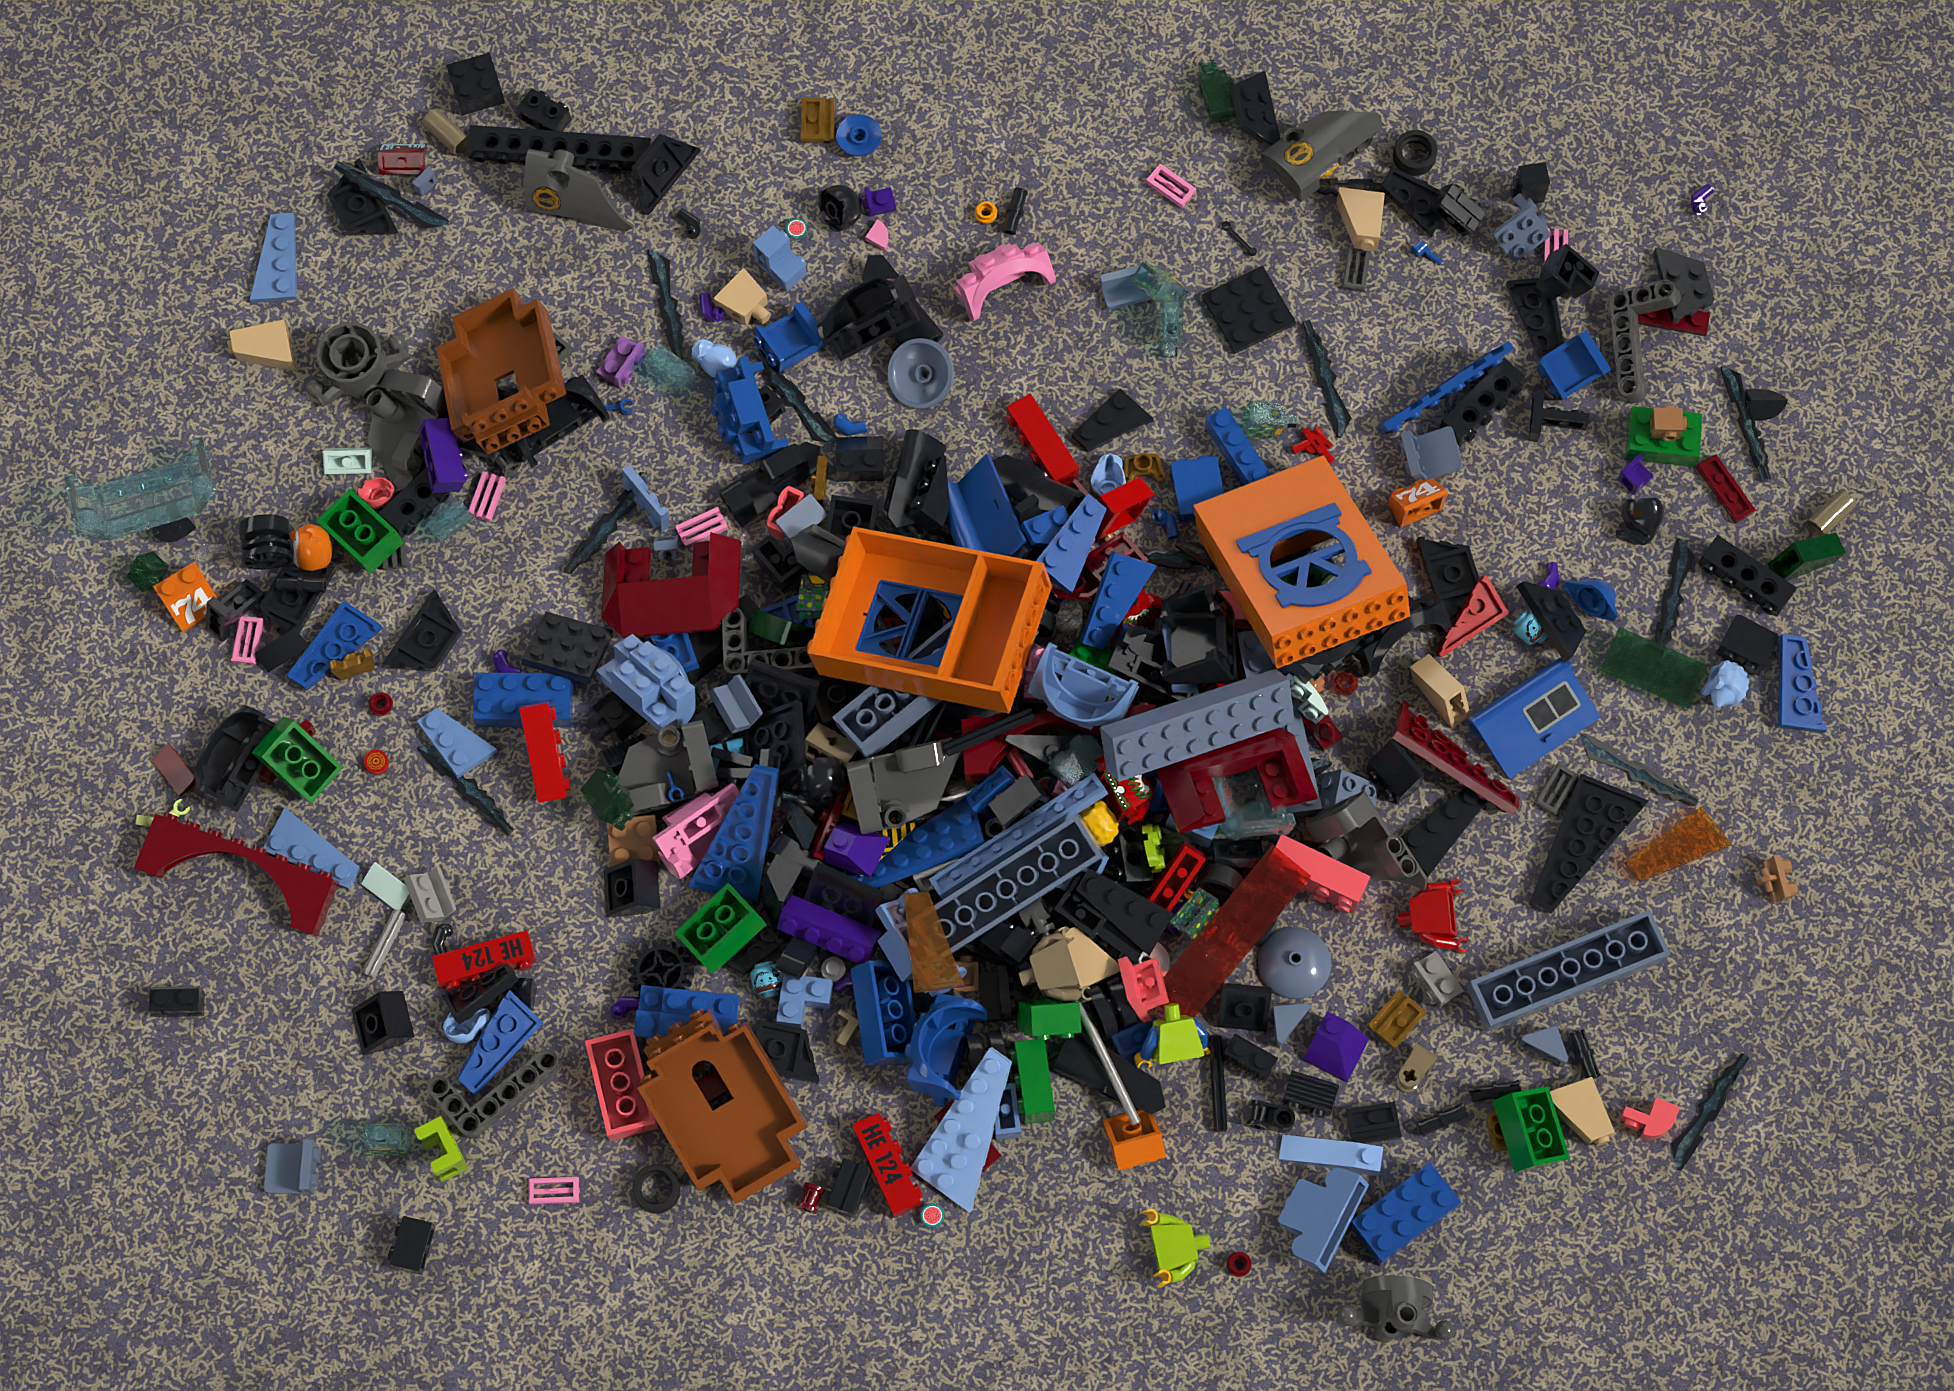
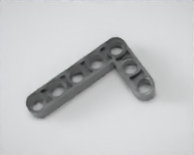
M1660 280L1618 290L1609 299L1618 390L1631 403H1638L1645 396L1638 315L1671 308L1680 302L1681 293L1669 280ZM1671 290V293L1664 297L1665 293ZM1645 296H1649L1646 301L1642 302ZM1626 301L1624 306L1619 307L1622 302ZM1629 322L1625 328L1621 329L1624 323ZM1631 343L1630 347L1624 350V347ZM1633 365L1631 370L1626 371L1628 366ZM1635 386V389L1631 393H1628L1629 389Z
M737 608L733 613L729 612L722 619L724 668L731 678L740 674L743 680H745L752 658L758 661L764 660L767 664L798 675L818 673L812 661L807 665L802 664L803 659L809 656L807 647L749 651L748 623L740 609ZM740 617L737 624H730L732 618ZM734 640H741L739 646L735 648L730 647ZM784 658L789 659L786 666H778L780 660ZM737 662L742 663L740 669L736 671L731 670L733 664Z
M544 1049L471 1108L444 1076H433L428 1081L427 1090L462 1135L469 1139H475L559 1071L561 1064L553 1050ZM546 1058H553L554 1064L551 1067L545 1068L542 1066ZM526 1074H534L535 1079L533 1082L528 1084L523 1082ZM441 1083L446 1085L444 1092L441 1094L434 1093L436 1085ZM506 1090H515L516 1093L513 1098H503ZM452 1103H461V1108L459 1109V1111H449V1107ZM488 1105L496 1106V1110L492 1115L484 1114V1109ZM468 1121H476V1127L472 1131H465V1124Z

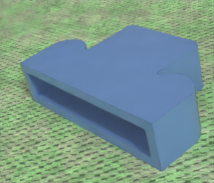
M1339 1167L1333 1168L1326 1175V1187L1299 1179L1291 1196L1287 1198L1285 1207L1278 1219L1279 1223L1289 1233L1298 1236L1292 1243L1294 1255L1306 1266L1323 1273L1326 1272L1369 1186L1360 1174Z

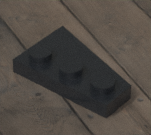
M1120 388L1071 434V437L1087 452H1090L1125 433L1128 434L1144 424L1147 425L1153 422L1154 418Z

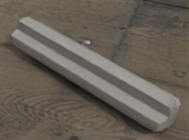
M393 910L363 969L365 975L371 978L376 977L406 918L405 913L402 911Z

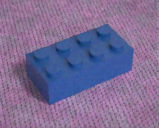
M475 673L473 720L476 727H523L519 710L520 706L549 701L550 706H555L557 720H553L554 727H572L574 680L552 673Z
M867 961L851 968L865 1065L902 1066L908 1064L907 1057H905V1048L907 1043L911 1042L913 1026L916 1022L910 981L902 982L891 963L886 961Z
M1430 1162L1350 1222L1349 1227L1380 1266L1458 1208L1461 1201Z

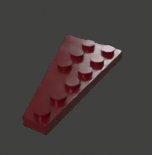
M1404 700L1398 708L1392 739L1396 740L1401 747L1413 751L1419 759L1427 760L1433 764L1439 772L1447 773L1453 777L1459 785L1467 786L1475 791L1476 795L1481 799H1487L1495 804L1496 808L1501 812H1507L1513 816L1519 808L1520 798L1498 779L1491 780L1484 771L1485 768L1479 763L1474 766L1466 759L1468 754L1440 730L1436 729L1433 731L1426 722L1427 719L1421 714L1418 717L1408 709L1410 705Z

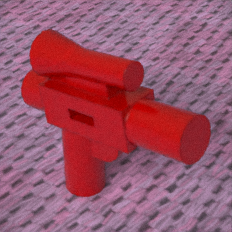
M1320 426L1312 432L1306 427L1301 432L1305 440L1290 446L1294 455L1306 450L1309 454L1317 453L1319 456L1324 455L1329 464L1335 461V458L1327 450V447L1330 449L1333 444L1323 434Z

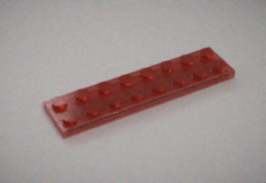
M1272 845L1163 977L1169 999L1167 1004L1178 1003L1180 1015H1188L1194 1019L1307 883L1311 875ZM1164 1005L1159 1006L1162 1010H1164Z

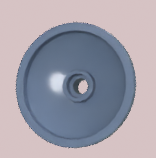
M924 338L909 340L899 346L890 359L888 366L890 388L896 398L909 407L919 409L933 407L948 395L953 385L954 366L952 359L946 349L933 340ZM926 370L929 371V377H928V378H926L925 375H924V372H925Z
M1287 927L1274 932L1266 939L1259 951L1258 970L1264 984L1272 988V992L1288 999H1303L1315 994L1325 985L1331 971V956L1326 944L1315 933L1304 928ZM1298 956L1300 958V961L1298 963H1295L1292 961L1291 957Z

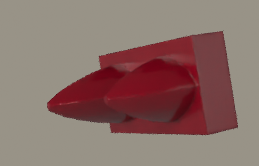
M1301 712L1304 727L1323 752L1343 739V735L1328 715L1315 724Z

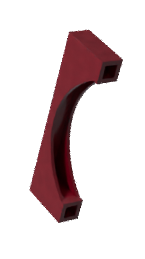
M1146 702L1138 703L1136 706H1129L1124 719L1156 709V706ZM1043 710L1038 714H1034L1035 719L964 750L966 782H978L987 779L1003 757L1014 748V746L1002 740L1006 735H1038L1048 731L1072 729L1089 732L1101 737L1100 727L1102 726H1093L1090 730L1069 722L1062 717H1058L1048 710ZM994 714L987 718L970 716L967 719H962V735L1006 716L1004 714Z
M165 812L161 816L155 813L134 866L135 869L163 878L164 874L173 867L198 856L226 853L245 857L262 867L280 888L292 919L290 927L315 936L319 935L339 881L333 880L334 874L321 869L319 874L310 871L312 867L299 861L297 865L288 863L289 858L275 853V856L272 857L266 855L267 849L253 845L252 849L244 846L245 841L231 836L229 841L221 838L223 833L209 828L208 832L199 830L201 825L187 820L186 824L177 822L178 816Z

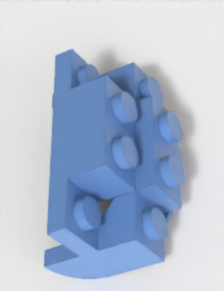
M633 634L614 645L615 659L597 669L596 677L658 731L671 722L673 727L688 723L695 711V687L689 683L680 662L668 651L652 645L649 641L643 643ZM661 694L665 699L666 703L661 699Z
M1049 642L1036 668L1028 693L1044 700L1048 705L1047 710L1056 716L1090 730L1093 726H1105L1123 720L1129 705L1138 691L1139 686L1137 685L1139 682L1132 679L1129 682L1057 650V646ZM1055 673L1063 675L1061 681L1058 680ZM1109 697L1114 698V700L1107 702Z
M911 888L907 889L897 900L882 904L875 910L887 929V932L878 940V943L902 982L910 979L918 981L925 993L929 992L931 997H934L938 993L942 994L950 991L967 974L964 966L958 967L957 964L950 966L944 960L935 962L910 920L920 915L921 900L918 890Z

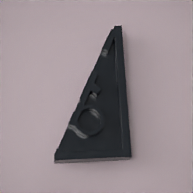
M1006 735L1002 740L1054 769L1077 779L1097 737Z

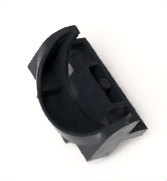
M904 274L895 279H870L853 287L836 300L824 316L818 320L817 329L823 344L825 345L830 342L840 361L921 320L910 300L915 294Z
M583 374L578 377H572L564 383L566 395L546 404L550 426L533 433V437L528 435L514 442L520 458L523 462H527L531 469L538 465L534 456L597 416H599L603 423L610 419L604 404ZM572 404H579V406L575 410Z
M1432 591L1416 600L1408 596L1410 617L1362 635L1363 638L1358 643L1360 648L1353 656L1360 661L1365 676L1368 678L1376 676L1381 662L1389 649L1410 631L1428 624H1434L1438 633L1450 631L1452 626L1442 599Z
M1124 623L1117 628L1109 647L1112 652L1106 668L1123 675L1122 679L1128 682L1131 679L1139 682L1137 685L1139 686L1138 689L1161 700L1170 698L1177 702L1199 694L1204 684H1197L1198 693L1173 692L1172 685L1163 680L1160 669L1163 662L1168 661L1164 636L1129 623Z
M1363 636L1285 665L1278 671L1284 676L1288 674L1296 675L1304 684L1311 678L1316 681L1323 673L1326 676L1332 670L1337 673L1346 663L1344 660L1345 656L1348 654L1352 657L1359 650L1360 646L1358 643Z
M242 705L237 711L223 720L208 738L199 755L195 768V786L192 792L211 803L216 802L237 813L264 767V764L251 752L276 724L265 718L266 714L246 705Z

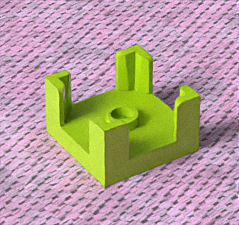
M441 1116L414 1129L417 1138L422 1141L426 1149L439 1144L444 1156L432 1161L430 1165L435 1175L439 1176L441 1182L469 1169L448 1125Z

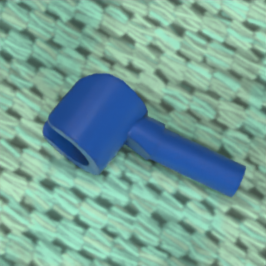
M1424 241L1417 242L1411 248V252L1418 258L1425 254L1439 265L1443 261L1429 250L1428 245Z
M628 398L623 399L620 404H604L606 410L620 411L623 415H630L632 413V409H625L623 407L624 405H633V401Z
M668 771L666 774L671 788L669 798L675 803L673 799L674 793L680 792L682 799L685 798V794L678 788L672 771Z

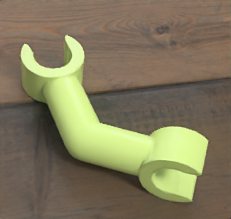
M179 799L174 803V808L169 813L179 817L180 815L187 814L190 811V807L180 812L178 804L183 799ZM137 815L135 824L151 826L154 817Z

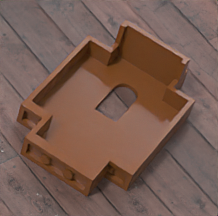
M512 288L452 317L456 338L436 347L451 430L463 443L476 437V442L487 454H490L550 426L546 404L566 395L549 312L541 302L536 299L524 304L522 298ZM515 373L519 392L500 401L496 382Z
M701 1008L689 1015L691 1020L684 1024L678 1021L668 1028L669 1032L661 1037L658 1033L646 1041L648 1045L643 1049L648 1057L646 1063L651 1071L655 1069L657 1074L655 1075L653 1072H650L640 1079L642 1083L639 1084L637 1089L698 1191L721 1179L734 1203L737 1204L801 1166V1160L788 1139L806 1129L808 1123L747 1021L743 1024H740L739 1021L726 1028L728 1032L725 1034L711 1009L709 1008L704 1011ZM702 1060L709 1061L715 1066L733 1096V1099L712 1110L692 1075L693 1066Z

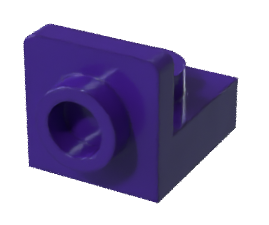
M869 187L864 188L865 196H861L863 209H868L870 217L896 211L891 187L870 192Z

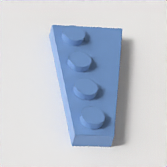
M294 213L270 215L250 296L251 303L297 300Z
M285 807L263 847L267 849L266 853L275 856V853L288 857V863L297 865L299 861L312 866L310 871L319 874L320 869L334 874L333 880L339 881L338 885L348 890L352 887L360 871L358 865Z

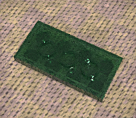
M1619 627L1600 671L1689 709L1708 665Z

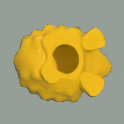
M1099 800L1078 813L1099 846L1111 843L1118 834L1119 823L1116 815L1109 810L1104 801Z

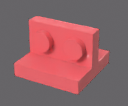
M1127 956L1118 959L1127 1000L1142 1023L1152 1021L1150 1009L1169 1003L1159 961L1157 958H1153L1133 966Z

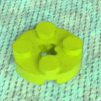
M1143 825L1142 833L1147 835L1144 845L1149 866L1152 867V873L1162 872L1166 868L1167 857L1165 849H1160L1159 846L1160 839H1162L1159 825Z

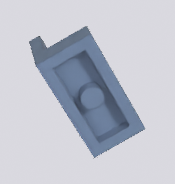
M1144 264L1100 275V289L1108 310L1152 299L1149 296L1151 292L1146 293L1142 290L1147 288L1146 290L1149 291L1147 271Z
M812 494L807 495L775 521L776 525L786 536L782 542L787 548L790 547V538L798 535L801 530L812 524L817 525L828 514Z
M740 674L735 675L727 685L713 688L708 693L731 733L749 729L762 715L759 705Z

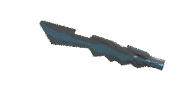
M1586 733L1582 734V740L1589 759L1629 772L1631 781L1644 783L1648 790L1653 789L1658 795H1667L1673 801L1682 800L1696 806L1699 798L1689 793L1685 787L1668 777L1667 780L1640 761L1631 762L1617 755L1619 750Z

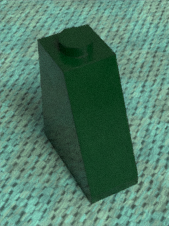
M1835 532L1793 542L1771 560L1768 566L1771 571L1788 581L1833 564L1846 554V551Z
M755 609L749 619L748 632L779 644L796 648L808 646L814 628Z

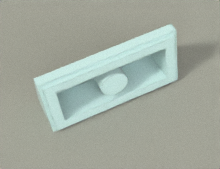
M326 448L323 450L324 474L371 473L372 448Z
M376 862L371 866L361 883L394 910L401 911L411 899L407 886Z

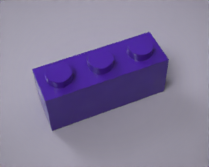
M425 419L418 431L432 493L459 492L467 481V472L462 466V450L458 448L457 436L451 430L450 419Z

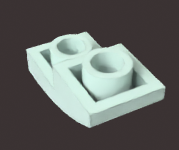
M1294 675L1289 679L1291 695L1302 702L1298 710L1307 719L1317 724L1327 715V707L1309 681L1304 684Z

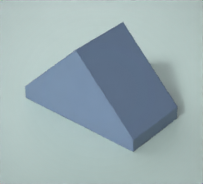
M1309 1003L1273 1006L1272 1020L1275 1043L1278 1048H1281L1310 1012L1312 1006Z
M1557 1026L1524 1035L1518 1044L1562 1068L1568 1060Z

